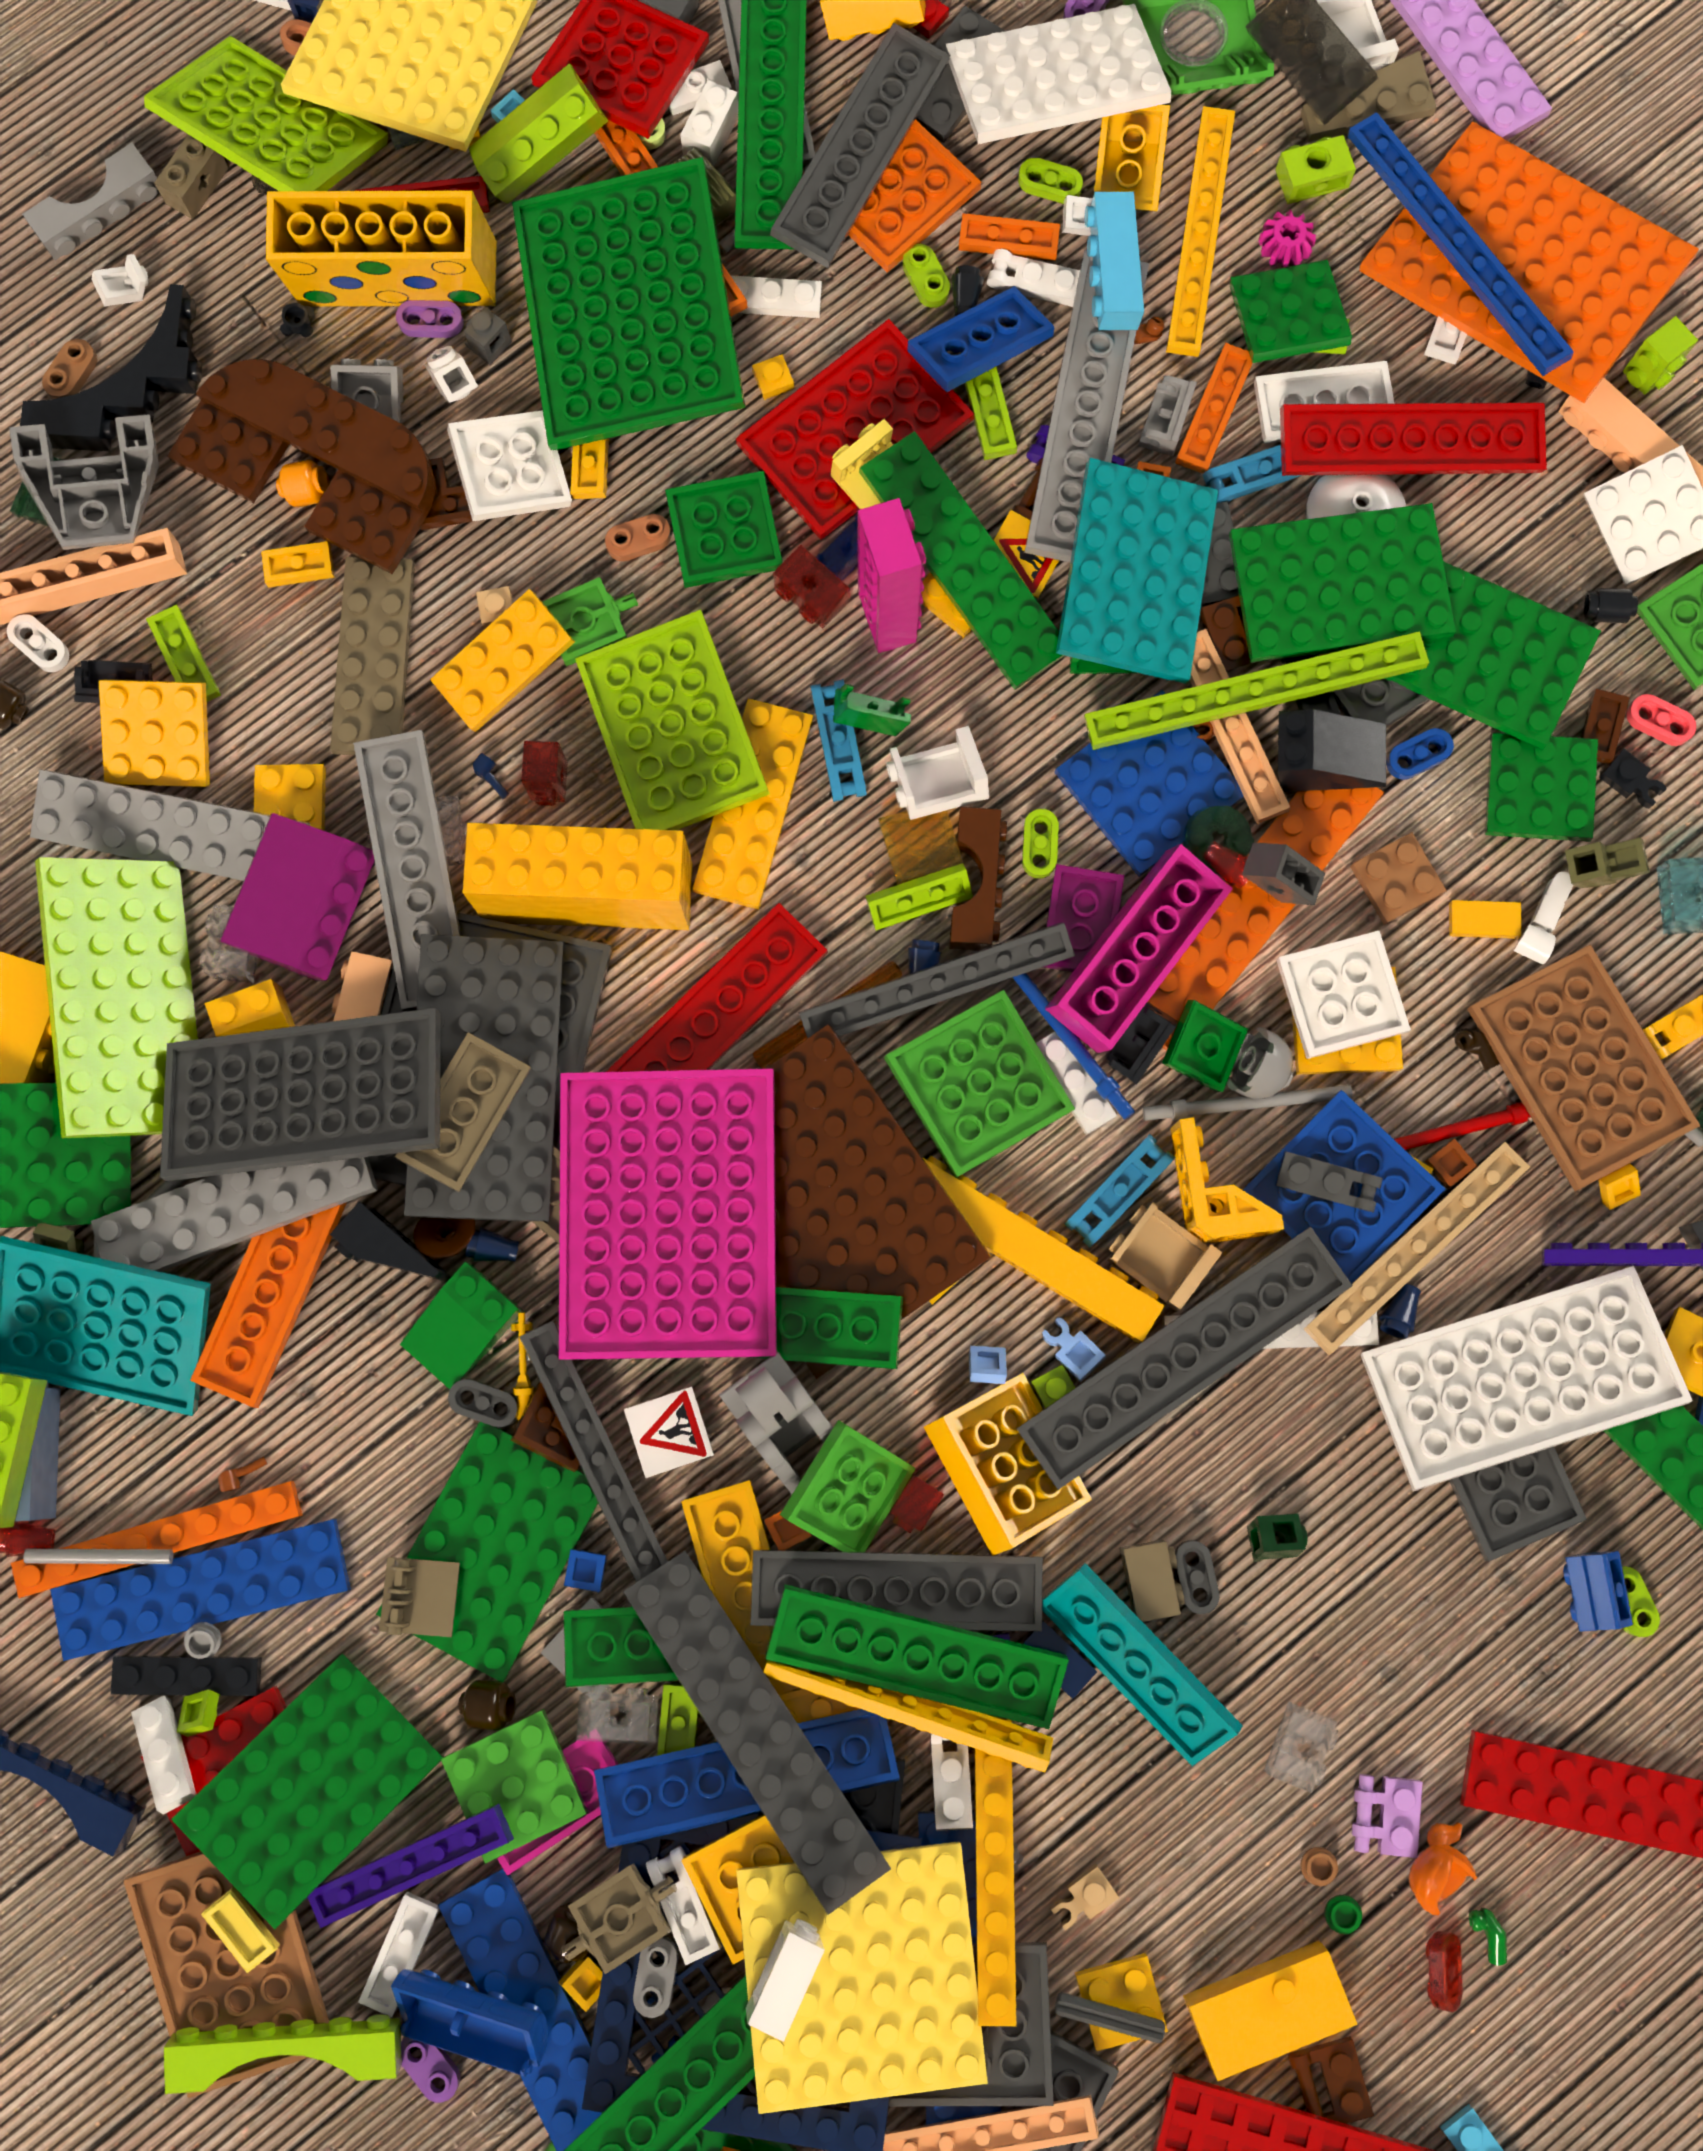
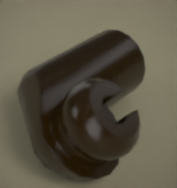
M1467 1028L1457 1032L1454 1039L1456 1046L1463 1051L1478 1055L1484 1070L1500 1065L1483 1033Z

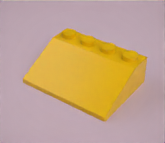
M1024 1373L1006 1381L1005 1384L993 1388L924 1426L928 1437L992 1556L1016 1547L1092 1500L1080 1476L1057 1490L1016 1430V1428L1043 1411Z

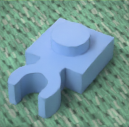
M1058 1317L1055 1323L1062 1329V1333L1054 1337L1044 1330L1042 1332L1043 1339L1047 1344L1061 1348L1055 1354V1358L1081 1383L1106 1358V1355L1081 1330L1074 1337L1069 1334L1067 1322Z

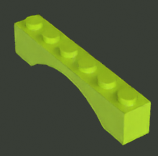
M379 2014L373 2015L364 2021H352L349 2017H338L330 2020L329 2023L314 2024L313 2020L304 2019L295 2021L290 2026H276L273 2022H262L254 2025L252 2028L238 2029L236 2025L231 2024L219 2026L214 2031L199 2032L197 2027L182 2028L173 2033L164 2046L165 2094L204 2092L218 2078L234 2068L256 2059L278 2055L305 2056L321 2060L345 2071L357 2081L396 2079L402 2065L400 2018L390 2019L389 2015Z

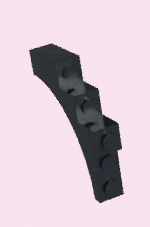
M170 284L165 309L154 333L142 350L124 368L102 383L75 395L52 400L23 401L20 426L45 424L53 449L110 452L111 440L116 437V417L150 414L151 422L153 423L154 410H158L160 402L158 392L196 394L197 381L200 382L202 379L201 362L196 359L191 351L193 337L190 325L191 319L196 317V304L184 285Z

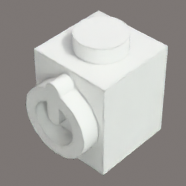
M452 346L436 349L426 359L425 367L440 394L449 403L465 398L473 389L478 387L463 357Z

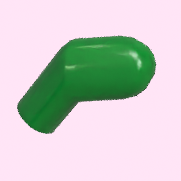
M1489 1909L1472 1910L1469 1913V1924L1475 1932L1484 1930L1487 1936L1488 1961L1497 1966L1506 1964V1932Z

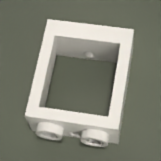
M797 1919L795 1924L785 1920L745 2008L748 2025L783 2042L825 1951L820 1935L816 1933L818 1929L815 1926L801 1919Z

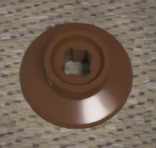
M421 1217L414 1229L413 1239L415 1246L421 1253L429 1257L446 1258L455 1256L470 1243L475 1232V1219Z

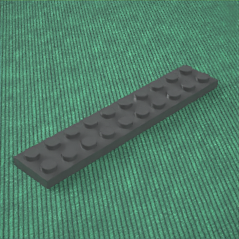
M1309 1227L1016 1428V1430L1056 1489L1059 1490L1353 1285L1314 1230Z
M683 1551L624 1590L623 1592L827 1915L891 1870L884 1856L766 1674L763 1673L764 1671L686 1551Z

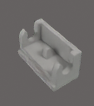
M1164 376L1162 383H1158L1138 446L1170 456L1174 455L1197 382L1192 380L1186 381L1173 376Z

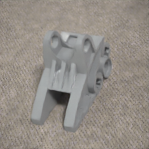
M776 1352V1356L769 1357L719 1394V1396L737 1419V1424L751 1444L756 1447L788 1491L793 1494L802 1478L786 1457L816 1435L824 1443L833 1427L779 1352Z

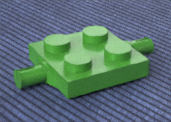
M600 577L542 601L575 641L573 645L561 654L566 667L576 663L575 658L626 639L627 635L621 624L620 613L638 606L633 592L614 600L606 591Z

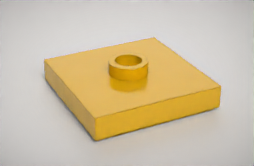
M1678 1307L1674 1310L1664 1336L1687 1389L1703 1397V1318L1682 1307Z

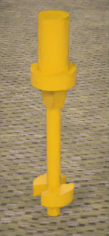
M518 1312V1322L511 1323V1331H518V1336L520 1337L526 1334V1331L533 1330V1323L525 1322V1312ZM520 1338V1375L518 1376L516 1386L513 1387V1395L517 1396L518 1420L521 1419L534 1392V1386L531 1385L527 1374L526 1351Z

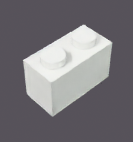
M707 80L680 134L683 155L697 147L713 167L715 166L738 119V93L736 91Z

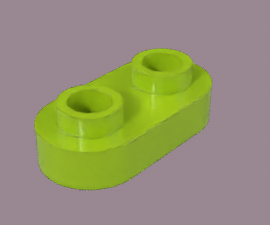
M1030 158L1020 166L1018 183L1020 188L1028 194L1064 204L1067 195L1080 197L1083 179L1081 174L1074 168L1041 158ZM1030 178H1037V179H1039V181H1038V182H1033V181H1031V180H1029V179H1030ZM1061 187H1068L1070 190H1069V191H1064V190H1061L1060 188H1061Z
M925 244L914 245L903 255V271L919 301L924 306L929 308L940 307L947 302L950 295L949 279L934 251ZM915 257H923L924 260H923V261H916L914 258H915ZM935 283L939 287L936 289H932L929 287V285Z
M1036 809L1030 812L1025 819L1023 827L1022 866L1029 876L1037 879L1049 876L1057 864L1059 823L1055 814L1047 809ZM1042 824L1046 827L1047 831L1039 834L1035 831L1034 827ZM1040 857L1045 861V865L1037 867L1033 864V859Z
M1622 1566L1624 1579L1627 1578L1630 1581L1627 1595L1633 1625L1623 1629L1633 1636L1649 1637L1659 1627L1660 1616L1639 1572L1634 1568ZM1641 1612H1644L1647 1619L1645 1624L1640 1626L1637 1622V1617Z

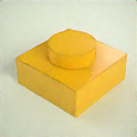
M783 354L752 365L753 375L764 400L795 389L794 381Z
M1630 1163L1598 1179L1602 1203L1609 1210L1641 1196L1638 1170Z
M586 1956L584 1959L578 1960L558 1983L586 2012L599 1998L603 1972Z

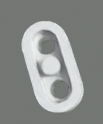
M22 614L14 617L9 622L7 627L9 640L42 670L57 672L67 665L69 661L67 646L35 617ZM33 631L29 639H24L27 632ZM57 652V656L53 660H48L51 653Z

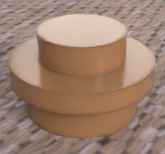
M1313 1847L1303 1854L1300 1869L1302 1875L1309 1883L1315 1886H1325L1330 1884L1337 1876L1338 1863L1335 1856L1328 1849Z

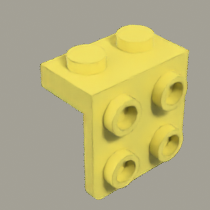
M885 419L876 426L873 423L869 424L861 431L858 436L859 439L851 446L848 444L843 445L832 457L831 477L859 509L881 503L860 475L859 469L893 446L891 443L893 428Z

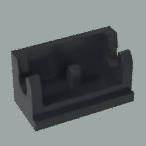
M82 660L81 667L76 666L74 671V702L100 703L99 680L153 681L152 663Z
M1147 1002L1107 1057L1110 1061L1108 1064L1137 1084L1175 1029L1178 1021Z

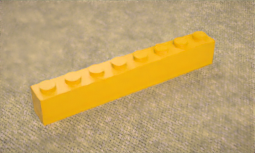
M929 1156L927 1160L924 1159L987 1251L1138 1344L1144 1341L1164 1307L1163 1304L1158 1302L1160 1296L1142 1285L1138 1290L1127 1283L1129 1277L1113 1267H1110L1109 1271L1097 1265L1096 1263L1099 1259L1095 1255L1082 1248L1076 1252L1066 1246L1068 1240L1064 1236L1053 1230H1050L1047 1234L1035 1227L1038 1221L1022 1211L1018 1215L1005 1208L1008 1204L1006 1201L993 1193H989L986 1197L975 1190L978 1185L964 1175L958 1178L950 1175L945 1171L947 1165L932 1156Z

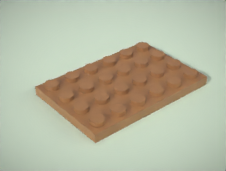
M1591 944L1471 1005L1467 1009L1480 1032L1488 1040L1500 1066L1520 1100L1525 1105L1526 1110L1574 1191L1595 1182L1700 1126Z
M202 1852L129 1875L123 1880L170 2037L176 2031L187 2027H197L200 2032L214 2031L219 2026L229 2024L236 2025L238 2029L252 2028L254 2025L262 2022H273L276 2026H290L291 2023L304 2019L313 2020L314 2024L329 2023L296 1909L274 1930L245 1899L280 1944L276 1951L250 1972L246 1973L201 1915L208 1906L233 1887ZM278 2055L256 2059L240 2065L221 2076L204 2092L186 2094L188 2098L309 2057Z

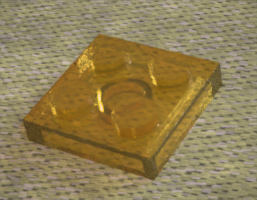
M947 810L910 820L907 811L878 818L896 885L963 863Z

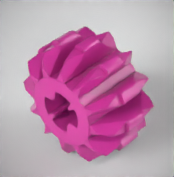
M1291 209L1287 212L1286 217L1277 211L1272 220L1267 219L1264 223L1263 232L1260 233L1258 242L1262 246L1261 257H1271L1269 261L1270 267L1277 262L1281 263L1282 268L1288 267L1289 263L1292 266L1300 265L1302 260L1307 261L1311 256L1312 247H1314L1316 242V235L1312 233L1314 229L1313 223H1304V213L1297 218L1293 216Z

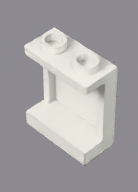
M1372 0L1311 1L1307 16L1318 29L1319 36L1316 49L1330 87L1360 79L1395 62L1399 52L1398 45L1395 39L1386 41Z
M969 726L955 729L957 742L904 757H900L897 747L890 748L891 761L886 762L888 775L891 782L897 781L899 787L895 788L897 802L900 808L906 807L910 820L989 799L988 777Z

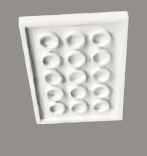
M1135 4L1121 5L1116 8L1089 12L1079 16L1056 19L1051 22L1024 26L1014 30L996 32L986 36L963 39L946 44V53L951 55L949 65L978 144L1171 103V89Z

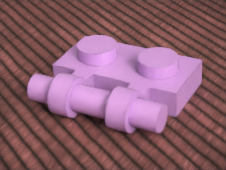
M1359 1774V1787L1354 1791V1801L1357 1802L1356 1822L1352 1823V1835L1355 1836L1354 1851L1369 1853L1370 1838H1378L1377 1852L1380 1854L1417 1858L1423 1782L1415 1779L1382 1776V1791L1373 1790L1374 1776ZM1372 1804H1381L1379 1825L1371 1824Z

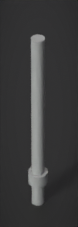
M1351 1085L1278 1092L1266 1099H1252L1240 1096L1186 1102L1185 1099L1170 1100V1104L1143 1107L1144 1121L1166 1118L1178 1121L1179 1119H1185L1188 1116L1325 1102L1330 1101L1340 1090L1344 1091L1352 1099L1353 1093Z

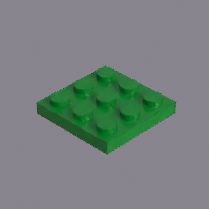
M1328 259L1230 278L1229 287L1252 363L1351 345L1352 334Z
M764 471L665 489L685 588L783 569Z
M1492 733L1490 737L1485 835L1591 842L1594 832L1598 739L1551 736L1548 744L1542 750L1509 734Z

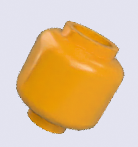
M310 459L282 466L279 478L276 480V488L280 497L285 498L289 505L297 508L318 504L329 486V478L325 469Z

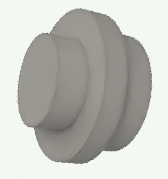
M199 1622L192 1625L184 1637L186 1651L190 1656L197 1659L212 1657L219 1650L222 1643L220 1631L213 1624L207 1622Z

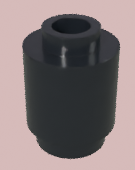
M1596 588L1595 591H1587L1584 601V617L1586 619L1603 623H1628L1630 617L1636 616L1638 597L1633 596L1631 589Z

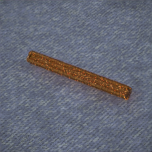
M890 961L834 999L902 977V972L894 961ZM802 1021L753 1053V1058L761 1069H765L807 1040Z

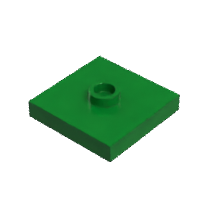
M1187 1000L1162 1064L1216 1092H1223L1248 1028L1195 1000Z

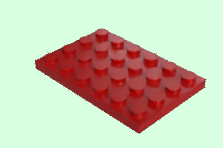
M890 319L886 320L736 438L738 447L759 471H764L767 480L820 540L824 539L860 510L831 477L832 457L836 451L845 444L851 446L855 443L865 427L871 423L876 426L885 419L893 428L891 437L893 445L915 431L930 453H932L974 420V413L953 389L946 392L907 351L909 340Z

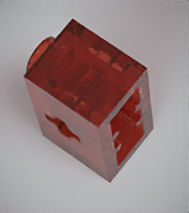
M802 545L773 572L775 592L784 601L789 602L791 600L799 607V613L810 624L816 622L822 629L850 602V588Z
M524 741L521 782L531 801H535L536 804L541 806H554L556 802H565L568 762L559 742Z

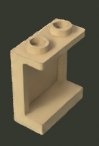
M1152 1202L1147 1208L1141 1204L1129 1220L1134 1226L1126 1236L1120 1232L1108 1248L1113 1253L1108 1261L1139 1285L1145 1286L1157 1293L1162 1302L1177 1312L1183 1308L1219 1259L1222 1252L1212 1244L1207 1246L1161 1212L1156 1203Z

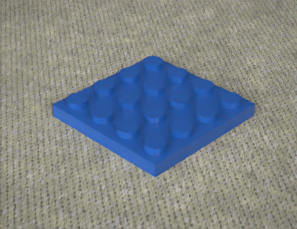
M1161 690L1153 697L1163 695L1166 693L1163 690ZM1193 726L1092 750L1091 743H1089L1055 769L1057 777L1138 877L1151 869L1166 850L1179 844L1183 845L1244 799L1234 776L1203 739L1197 738L1199 734Z
M1340 1090L1242 1190L1282 1214L1283 1231L1291 1239L1311 1227L1352 1284L1445 1188L1344 1091ZM1287 1151L1383 1178L1381 1189H1376L1373 1200L1377 1202L1374 1213L1275 1186L1284 1152ZM1352 1182L1349 1195L1360 1197L1363 1184Z

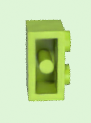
M1675 316L1645 339L1623 370V373L1627 376L1629 383L1633 387L1638 388L1644 395L1655 387L1661 390L1675 377L1673 373L1687 362L1686 356L1698 342V339Z

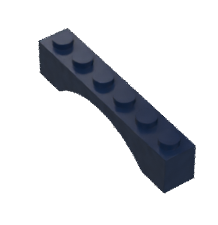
M0 1729V1770L12 1772L30 1779L47 1790L62 1805L73 1822L81 1841L112 1857L126 1849L145 1811V1808L136 1804L138 1800L134 1796L121 1791L114 1793L104 1788L105 1783L102 1780L90 1775L82 1777L72 1772L73 1767L69 1763L59 1759L51 1761L40 1755L41 1750L28 1743H20L19 1745L9 1740V1734Z

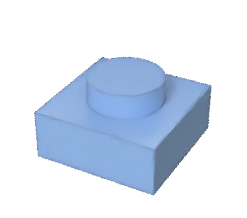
M970 1345V1382L1005 1384L1007 1377L1006 1348Z

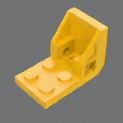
M1194 1117L1179 1119L1170 1128L1173 1153L1176 1157L1175 1166L1184 1224L1188 1232L1203 1243L1208 1244L1270 1236L1284 1229L1282 1214L1234 1184L1205 1188L1204 1183L1209 1182L1208 1166L1206 1161H1201L1199 1147H1203V1133L1200 1126H1195ZM1210 1204L1216 1208V1213L1211 1210Z

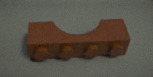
M960 807L956 849L967 854L976 863L981 875V886L972 899L964 904L953 907L949 949L978 951L992 946V942H999L1000 921H994L995 908H1001L1003 888L996 887L997 875L1004 874L1005 854H999V841L1006 842L1007 821H1001L1002 810Z

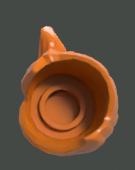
M1456 1822L1454 1825L1444 1823L1433 1825L1427 1833L1429 1847L1419 1854L1410 1867L1408 1877L1410 1888L1422 1908L1432 1915L1440 1914L1438 1903L1454 1893L1465 1882L1467 1876H1471L1474 1881L1477 1879L1476 1872L1468 1858L1450 1846L1460 1840L1462 1824Z

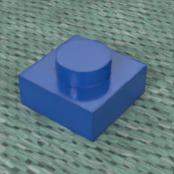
M570 1549L564 1586L600 1592L607 1555Z

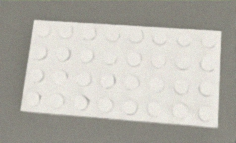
M1634 1266L1361 1353L1362 1361L1413 1491L1689 1404L1693 1401Z

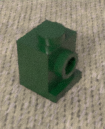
M1299 1514L1257 1516L1247 1526L1253 1562H1260L1264 1559L1298 1557L1306 1549L1308 1541L1305 1526L1300 1523ZM1275 1536L1280 1539L1281 1544H1276Z

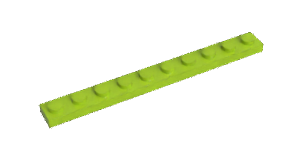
M1419 631L1086 713L1084 720L1092 750L1424 669L1427 668L1429 660Z

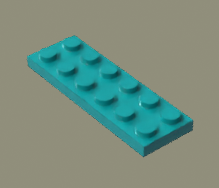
M1086 1563L1042 1598V1611L1191 1766H1194L1239 1734L1243 1725Z

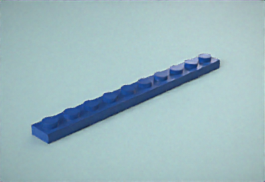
M1376 112L1351 127L1348 138L1541 375L1544 376L1571 360L1574 353L1571 347L1381 116Z

